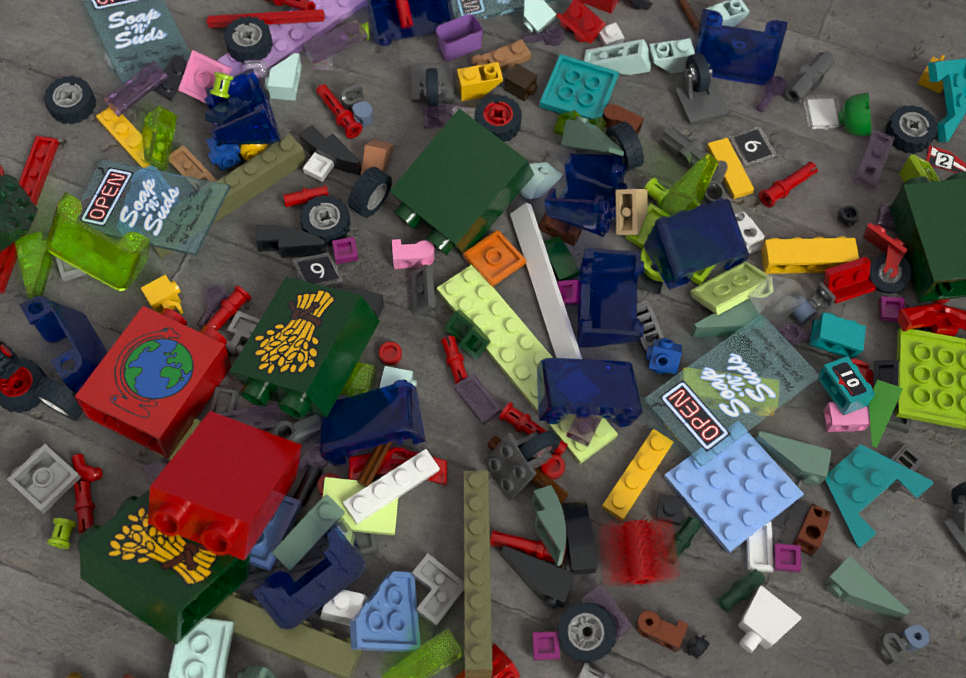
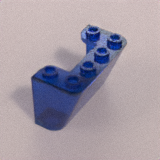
M571 153L564 164L567 184L559 198L556 196V189H550L544 200L546 214L555 220L604 237L606 233H609L610 224L616 217V190L627 189V183H624L625 164H622L620 155Z
M723 198L708 205L701 204L689 211L682 210L670 217H660L655 221V225L648 234L644 244L645 250L669 290L688 284L695 271L725 261L727 262L724 265V269L729 270L747 261L750 256L729 199Z
M43 296L33 297L20 304L19 306L31 325L34 324L46 342L56 343L66 337L69 339L73 348L52 359L51 362L62 381L70 390L77 394L108 353L87 316L81 311ZM65 360H75V365L72 369H62V363Z
M546 358L537 365L539 421H546L547 424H559L568 414H576L579 418L600 415V418L603 419L611 418V421L616 423L618 427H628L643 413L633 364L630 362Z

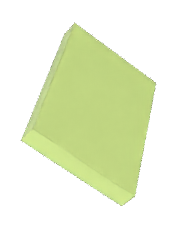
M745 261L690 290L693 299L716 315H719L775 284L773 277Z
M325 477L323 497L327 494L345 511V515L331 529L395 535L398 498L356 525L344 508L343 502L366 487L360 485L357 480Z

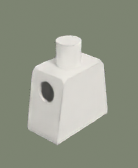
M760 586L752 595L738 624V627L746 633L739 644L750 653L755 650L758 644L765 649H769L802 617L763 586Z
M329 587L320 619L350 626V621L365 604L368 597L361 593Z

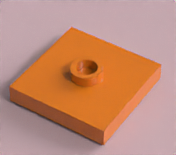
M498 229L463 253V258L492 287L526 264V259Z

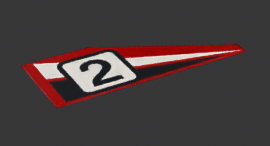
M929 145L926 161L931 166L954 173L966 172V163L953 153Z

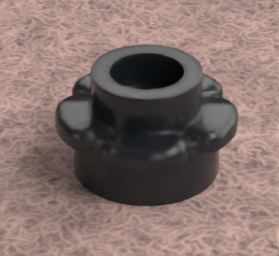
M846 205L839 209L837 219L845 226H853L859 221V211L856 207Z
M695 635L686 646L689 649V656L692 655L695 659H698L706 651L710 643L705 640V635L700 638Z

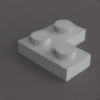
M427 553L411 575L431 590L417 607L416 612L436 627L464 591V581Z

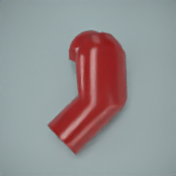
M83 454L72 456V463L75 471L81 476L80 480L94 482L103 477L102 469L87 465Z

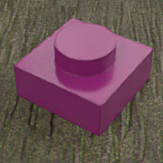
M354 237L332 241L336 264L359 260Z
M578 280L557 281L564 305L580 304V282Z
M881 296L878 300L880 321L898 322L899 310L905 308L904 298Z
M775 543L773 545L774 570L799 573L801 571V546Z
M533 632V661L560 660L558 632Z

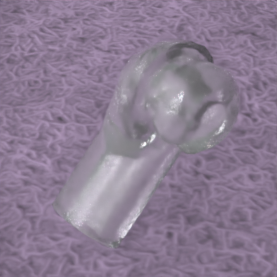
M245 61V71H257L263 80L269 77L271 67L266 61Z

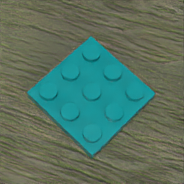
M560 54L540 100L539 107L573 118H587L589 123L600 126L604 109L609 103L619 77V72Z

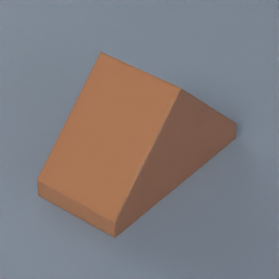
M374 139L365 144L360 175L365 170L374 166L385 172L394 149V144Z

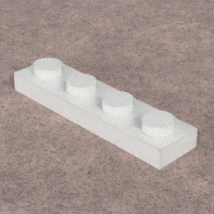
M425 449L344 501L343 506L355 524L358 525L439 472L440 468L427 449Z

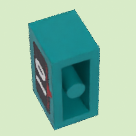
M848 356L825 364L817 377L843 416L867 407L875 395L872 386L866 382L858 367Z

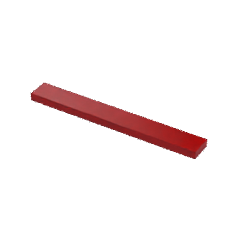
M35 137L1 227L0 293L2 294L6 290L59 145L57 138Z

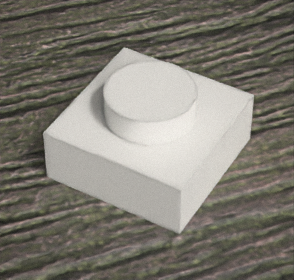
M617 23L605 26L598 35L604 47L624 43V36Z
M314 153L303 167V171L305 174L323 182L334 167V163L332 160Z

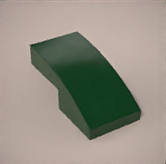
M559 236L544 241L554 275L558 281H566L580 275V270Z
M460 309L454 313L443 328L460 341L459 346L476 360L491 342L486 334Z

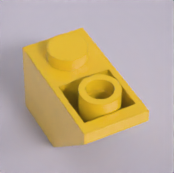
M498 62L457 69V86L461 101L482 98L503 82Z

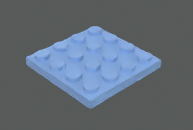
M739 421L727 428L731 434L708 452L703 447L664 475L667 483L681 499H685L684 503L728 554L804 495Z

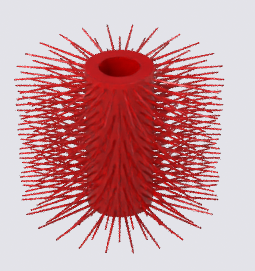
M635 515V520L608 524L613 526H598L605 527L603 529H611L600 530L599 532L611 531L605 532L603 535H609L607 537L612 535L613 538H606V540L610 541V543H615L603 545L610 547H600L602 549L612 548L604 549L612 551L601 552H612L608 554L614 555L608 556L615 557L610 562H603L611 564L603 565H613L605 567H612L607 568L613 569L609 571L619 572H608L610 575H602L611 576L616 574L612 577H603L611 578L604 580H613L607 582L618 584L623 582L625 584L629 583V585L633 584L634 586L641 585L642 588L643 584L649 585V583H654V581L661 582L656 581L660 579H679L666 578L663 576H677L661 574L674 573L668 572L673 571L669 569L678 568L668 566L676 563H669L675 561H666L674 559H667L672 557H666L670 555H664V553L669 551L663 550H667V547L675 546H665V543L673 542H664L670 540L662 539L670 538H662L668 536H662L666 534L660 533L666 532H660L665 530H659L664 529L663 526H673L672 524L662 525L642 519L636 520Z

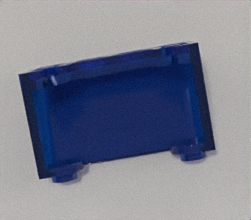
M364 0L374 41L380 44V46L391 45L392 41L436 33V28L439 25L455 19L451 0H408L414 26L410 28L405 26V29H402L395 0Z
M703 9L693 48L695 54H703L707 63L710 64L709 69H712L713 72L712 78L756 85L770 84L787 31V22L772 20L766 24L764 32L722 25L723 17L718 11Z
M253 68L233 76L234 79L231 80L228 90L229 97H238L240 100L249 103V111L238 119L222 126L218 122L213 124L214 129L211 130L215 141H220L222 145L275 144L281 141L272 106ZM213 85L205 88L207 97L204 99L209 110L228 99L209 93L210 89H213Z
M585 248L579 275L578 347L592 348L638 342L639 337H643L644 324L640 323V319L637 318V280L639 275H643L644 261H640V252Z
M397 380L389 386L340 400L337 399L327 417L321 416L319 434L320 457L333 466L346 464L345 456L347 458L352 457L353 452L393 441L402 444L403 440L412 439L414 445L425 442L416 387L407 380Z
M344 518L335 524L327 534L330 545L324 553L327 556L324 560L297 581H294L287 572L276 571L263 580L252 592L280 628L285 630L295 628L363 574L365 569L364 557L351 527Z

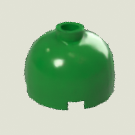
M869 92L855 94L847 98L843 104V110L838 111L839 124L844 123L845 130L851 135L871 136Z

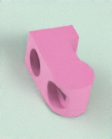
M401 239L392 240L394 269L419 268L425 264L431 265L434 262V246L431 242L420 241L417 244L401 245Z
M829 402L823 410L827 432L863 431L870 424L869 406L844 416L834 402Z

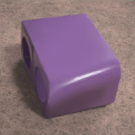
M467 14L439 25L436 28L437 49L446 62L481 48L483 28L472 14Z

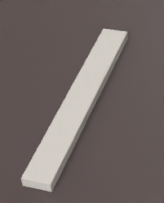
M525 203L510 215L523 256L526 259V265L558 364L566 372L582 363L583 360L532 206L529 203Z

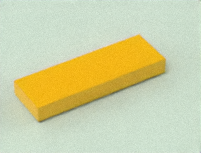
M728 138L708 143L706 148L710 155L717 161H725L727 163L728 169L723 181L731 197L736 199L753 194L754 187Z

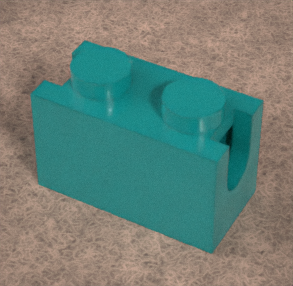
M823 312L820 315V320L814 319L812 321L809 346L853 359L864 350L866 326L858 324L854 320L837 317L833 313Z

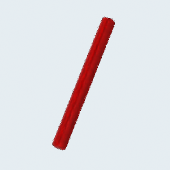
M323 9L213 15L207 17L206 23L209 28H225L232 21L247 16L257 17L265 21L267 25L324 22L325 12Z

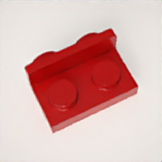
M573 0L563 14L558 13L556 15L561 20L559 24L569 31L571 29L575 32L573 36L581 43L586 41L592 44L607 24L580 0Z
M867 257L825 270L824 285L836 297L834 303L837 304L875 291L876 286L869 280L871 261Z

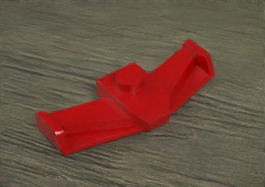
M931 303L901 308L897 321L903 332L909 329L930 326L933 333L955 336L959 331L958 328L966 330V310L940 303Z
M392 447L388 450L375 477L388 474L419 453L407 450L404 447ZM371 453L349 457L348 480H358ZM431 456L440 470L428 478L427 481L447 486V460Z

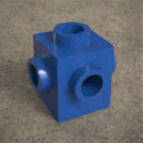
M226 131L206 140L211 151L208 153L213 165L218 164L222 171L242 162L238 154L241 150L237 141H232Z
M667 338L654 339L653 346H648L645 357L646 360H649V368L660 374H665L666 372L677 374L682 355V345L676 344Z

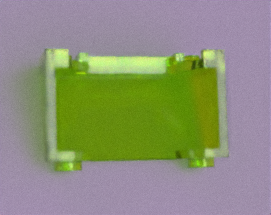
M65 192L57 204L47 237L48 251L113 289L119 291L128 289L149 259L150 239L138 232L126 233L119 242L80 221L78 219L82 212L80 200Z

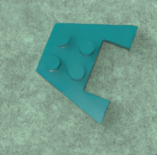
M966 58L927 63L930 82H939L942 79L947 116L937 125L939 142H948L966 114Z
M862 444L827 474L825 479L859 548H862L877 534L859 513L895 481H899L916 499L934 484L932 480Z

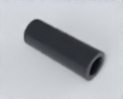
M309 465L293 496L294 499L300 500L304 507L322 473V470L314 465Z

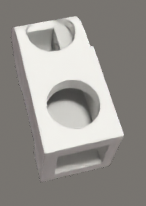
M744 211L725 219L726 229L739 244V251L744 257L761 250L765 236Z

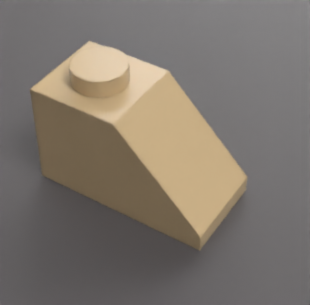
M647 189L616 190V235H639L648 212Z

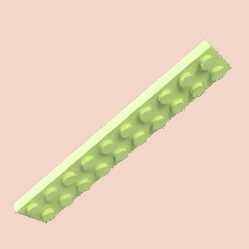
M472 265L437 287V293L454 313L460 309L486 334L491 342L485 351L551 431L560 440L568 444L566 449L579 464L583 463L617 437V432L589 399L575 408L558 391L555 386L569 376L498 292L490 286Z

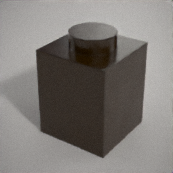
M517 63L504 77V90L524 102L537 91V75Z

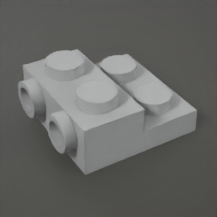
M44 444L42 447L35 449L23 465L16 467L7 480L44 514L81 476Z

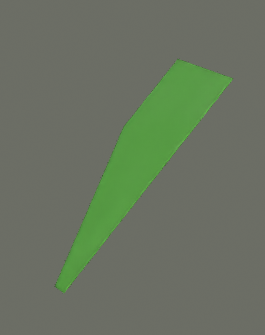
M877 380L873 391L875 395L869 403L872 447L877 448L903 390L901 387Z

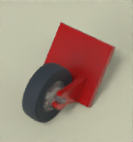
M869 223L866 226L863 238L884 252V254L877 256L871 262L869 280L876 286L875 289L881 293L894 294L900 292L908 285L911 279V267L904 258L908 249L905 248L906 245L898 238L892 239L888 236L883 227L878 224L873 225Z

